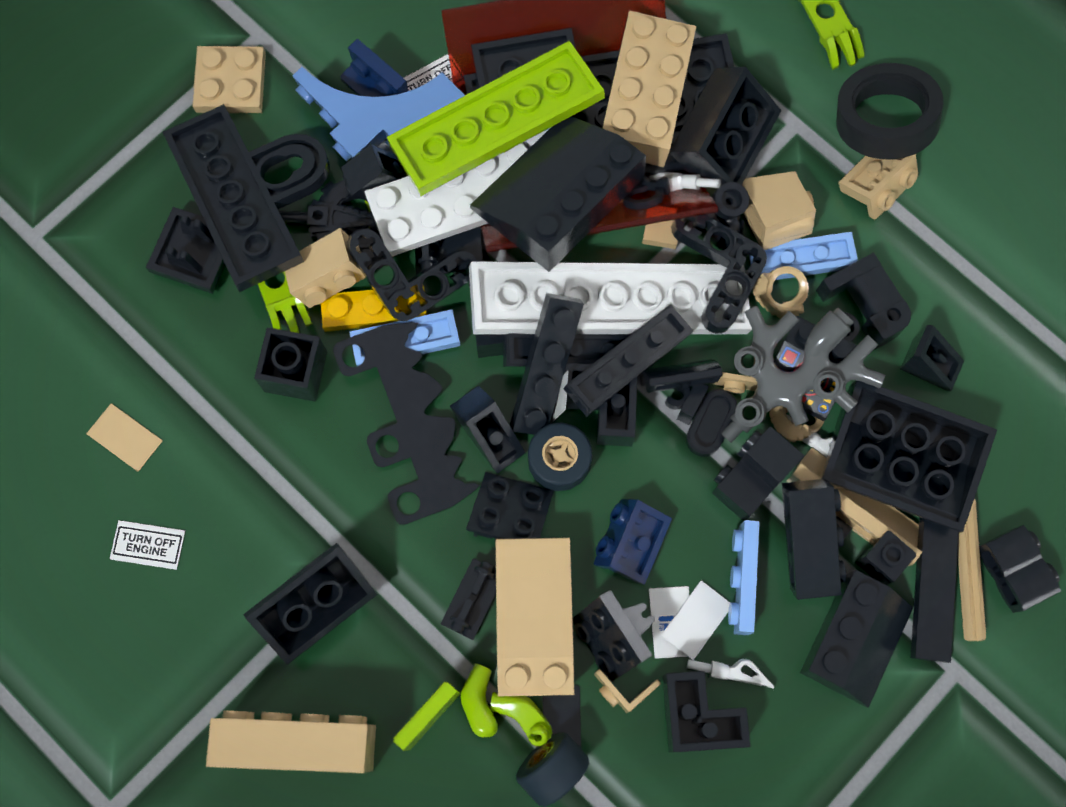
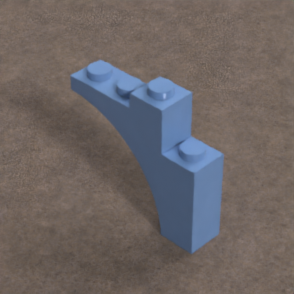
M303 67L293 75V78L299 85L295 91L309 105L314 101L322 109L318 114L331 128L338 125L330 133L336 142L332 147L346 162L350 158H354L370 144L378 147L387 136L465 96L442 72L428 83L414 90L381 97L359 96L334 89L312 76ZM387 140L385 144L392 150Z

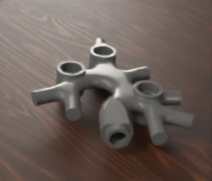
M758 306L746 310L745 314L753 332V341L750 347L741 348L736 353L734 365L739 373L756 379L757 389L752 398L743 399L738 403L735 413L730 417L733 421L721 434L732 443L742 431L748 433L754 426L762 423L766 413L777 406L787 408L795 426L803 424L809 420L804 411L802 399L804 394L810 390H814L817 396L822 399H833L848 413L858 402L846 391L847 382L855 380L880 388L883 383L885 374L865 367L863 363L864 359L878 344L867 335L840 363H832L829 360V353L851 331L849 327L854 323L837 307L834 312L829 310L809 333L804 347L803 363L800 368L792 372H785L779 369L774 362V348L798 323L799 319L788 311L775 325L769 326L765 323ZM748 354L753 355L755 358V364L752 368H746L743 364V359ZM825 378H831L835 381L836 386L832 392H825L822 389L821 383ZM747 406H753L756 409V417L754 419H748L744 415V410Z

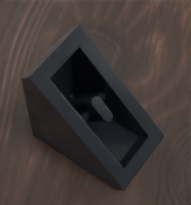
M926 325L913 339L900 370L944 390L952 391L964 360L934 325Z

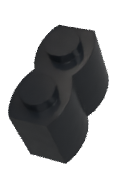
M1024 525L1016 527L979 546L980 558L984 566L995 580L1002 598L1013 613L1024 611L1061 592L1058 584L1060 578L1056 569L1050 563H1046L1040 553L1041 544L1039 539L1032 531L1027 530Z

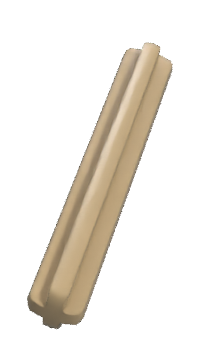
M974 498L964 531L958 534L957 553L964 639L966 641H983L986 639L976 500Z

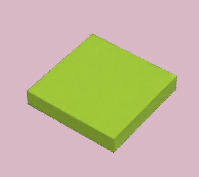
M444 682L394 737V742L403 751L411 750L461 693L450 683Z

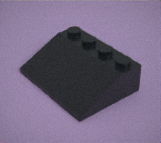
M571 116L552 126L470 204V209L550 272L644 178L646 155L620 135Z
M854 381L849 386L847 392L858 403L848 413L843 408L840 410L821 479H826L833 485L962 533L997 429L884 387L877 388L864 382Z

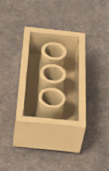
M629 11L602 128L620 135L646 155L645 163L664 167L671 148L696 26Z
M223 711V718L210 719L206 767L367 773L373 771L376 725L367 724V717L339 715V723H329L330 715L300 714L299 722L292 721V714L262 712L261 720H254L255 712Z

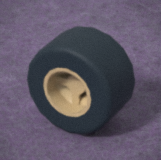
M563 422L549 424L538 430L531 439L528 449L529 470L535 481L543 487L554 491L570 490L581 484L589 473L593 457L591 443L585 433L576 426Z

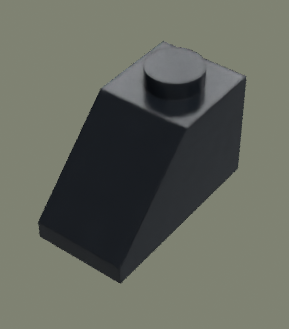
M372 144L341 167L346 179L345 185L348 192L353 197L365 201L367 199L364 191L408 176L395 154Z
M479 386L450 405L465 432L497 474L526 454L496 402Z

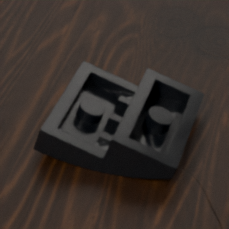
M714 359L647 369L639 377L641 386H646L647 393L716 383L723 373L718 362Z

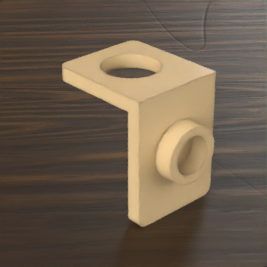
M722 372L723 375L718 382L710 383L724 386V390L731 393H744L745 390L756 391L757 389L755 378Z
M600 669L594 673L595 677L603 685L599 689L602 696L612 707L619 704L626 713L630 712L661 684L658 679L653 681L628 703Z

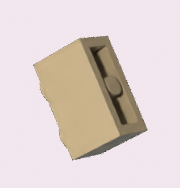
M339 228L299 251L304 262L285 271L290 294L307 307L311 308L321 304L327 298L352 287L355 283L365 278L347 248L348 234ZM358 245L357 247H355L356 250H357V252H359V251H360L359 245Z

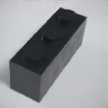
M826 479L782 483L790 590L797 600L842 595L841 583L846 582V570L843 560H839L838 547H843L844 544L841 525L836 524V511L841 510V499L838 489H834V486Z

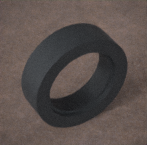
M881 63L865 67L852 74L839 91L836 117L838 133L851 149L868 157L890 160L912 156L929 146L939 131L944 101L942 90L929 74L910 65ZM892 94L915 102L921 109L922 115L914 123L907 126L884 128L864 121L858 115L856 108L867 98L876 95Z

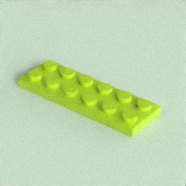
M568 41L387 136V140L420 196H423L603 100L605 93L572 43Z

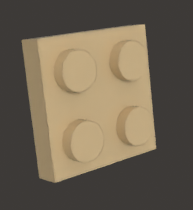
M197 46L193 108L195 112L205 113L224 104L228 113H262L266 56L264 48Z

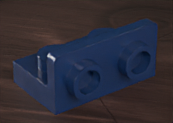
M358 38L348 47L352 62L341 74L340 78L357 95L381 97L409 91L407 81Z
M621 499L611 512V523L606 535L599 541L596 547L597 556L594 560V565L610 569L637 584L645 585L672 518L639 500Z

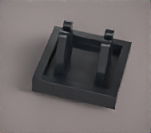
M173 207L146 265V269L150 273L213 294L225 267L224 260L203 216Z
M611 590L599 596L574 616L572 622L575 625L577 636L587 644L594 655L598 669L608 677L610 682H613L652 656L641 635L655 622V618L653 616L642 617L641 613L647 608L645 603L623 609Z

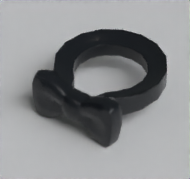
M644 175V178L622 199L623 205L626 208L635 210L649 209L659 205L664 200V195L670 194L669 180L667 177H663L655 181L650 180ZM656 191L654 196L647 199L635 200L631 198L633 195L641 192Z

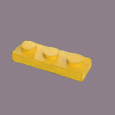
M415 286L410 288L415 293L408 299L399 296L396 299L398 305L395 307V311L401 310L407 313L409 311L407 305L414 299H418L420 305L425 302L417 294ZM374 290L337 293L321 303L322 328L324 332L368 328L400 321L393 318L387 312ZM427 310L416 317L427 315Z

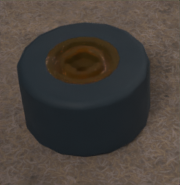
M559 732L552 735L546 744L538 746L532 751L520 766L516 779L539 806L545 807L561 799L581 780L587 771L589 758L568 733Z

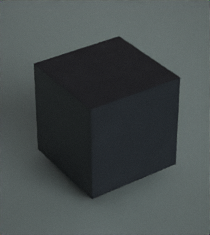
M267 327L254 379L266 393L316 402L328 352L320 337Z

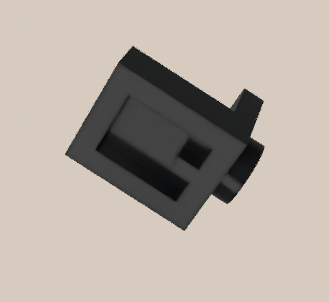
M887 531L872 548L864 551L855 563L873 579L888 585L896 581L916 557V553L894 533Z

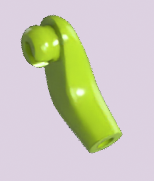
M475 663L462 689L461 704L472 731L479 737L488 738L492 737L498 730L497 721L486 700L487 687L492 671L485 666Z
M498 692L492 693L490 706L492 712L515 719L524 730L532 745L543 746L547 743L548 739L552 736L551 725L529 697L498 696Z

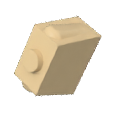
M795 171L745 178L742 186L748 192L749 205L744 215L764 251L812 234L816 213L814 200L810 191L804 189Z

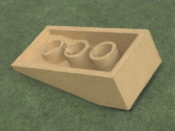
M570 537L496 539L498 696L574 695Z

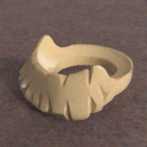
M781 266L775 268L770 273L760 274L753 287V294L756 296V300L760 302L761 307L766 308V311H770L771 315H776L781 319L788 311L795 316H799V314L804 312L803 303L807 298L809 287L805 275L800 270L790 266ZM781 274H791L799 283L798 293L792 300L779 304L771 296L773 283Z
M777 406L769 412L771 422L774 424L777 432L791 442L802 441L808 438L811 434L820 430L824 421L815 417V423L811 426L806 424L795 426L786 415L788 412L787 408Z

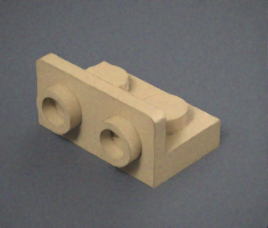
M916 154L890 160L865 156L839 181L840 191L867 205L869 217L876 220L884 211L892 207L895 200L906 189L912 187L918 177Z

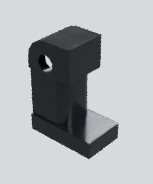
M874 252L823 279L816 290L823 302L845 290L849 292L867 320L861 329L866 336H870L878 344L875 350L899 336L911 320V311L908 304L901 297Z

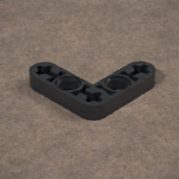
M693 208L682 209L672 222L671 231L673 236L679 242L726 267L701 315L702 323L709 332L722 334L737 319L766 264V252L759 244ZM687 220L693 223L690 231L683 229ZM705 228V229H707L708 231H707V233L705 234V236L703 237V239L701 240V239H699V236L701 235L703 229ZM714 235L723 237L727 242V249L717 250L712 247L710 237ZM750 254L754 257L753 263L746 273L739 271L746 261V256ZM735 280L739 282L743 288V293L737 296L730 294L726 289V281ZM724 302L729 306L722 316L723 319L717 322L714 320L715 313Z
M358 229L349 236L347 241L350 255L381 303L393 318L400 321H408L415 318L469 282L470 263L477 262L476 258L467 251H454L407 281L376 232L370 229ZM359 236L365 239L372 238L373 243L369 245L370 250L374 256H378L381 252L384 258L373 261L367 268L364 262L371 259L365 251L357 252L355 247L360 244L357 238ZM455 259L467 260L469 263L465 266L467 273L465 275L460 272L452 274L449 278L453 283L449 285L447 277L439 269L444 267V271L449 272L457 266ZM381 265H388L393 271L392 281L386 285L378 284L374 278L376 268ZM431 275L437 276L441 282L440 291L435 295H427L423 290L424 280ZM415 286L417 294L425 302L420 305V301L414 299L407 305L409 309L407 313L401 310L395 311V307L398 305L396 299L399 296L404 299L413 296L415 293L410 288Z

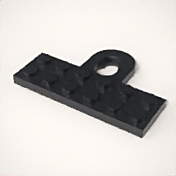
M224 104L163 131L164 137L239 293L304 262L278 210L311 195L326 181L330 164L325 149L318 140L304 134H291L248 152ZM291 157H299L303 160L302 166L293 171V174L286 181L279 184H270L264 181L265 173L272 166Z

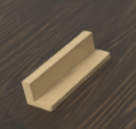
M810 449L786 482L821 479L827 458L815 449ZM833 485L834 489H838L841 499V510L836 511V515L852 527L855 533L874 546L885 532L891 531L916 553V557L908 566L916 562L922 551L917 549L919 531L917 523L892 506Z

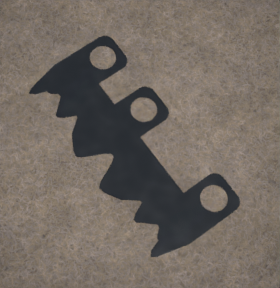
M415 322L383 325L340 341L333 347V353L340 372L344 376H353L374 367L378 369L397 423L370 433L367 437V445L373 461L378 467H386L411 458L419 479L393 489L388 494V501L394 518L401 525H406L453 507L479 487L475 483L464 484L463 481L455 479L454 475L462 459L457 456L445 455L454 437L455 419L429 416L424 413L426 407L441 393L443 388L429 374L412 369L422 357V353L405 347L408 334L416 329L418 325ZM349 345H358L365 352L363 363L357 367L346 365L342 359V353ZM391 435L397 439L399 449L393 457L384 458L377 453L376 442L380 437ZM405 492L416 494L420 500L418 511L412 515L402 514L397 507L399 496Z

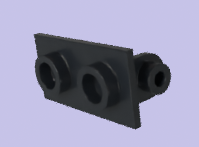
M474 558L472 559L444 615L441 625L474 640L496 595L495 566L485 561L480 562Z

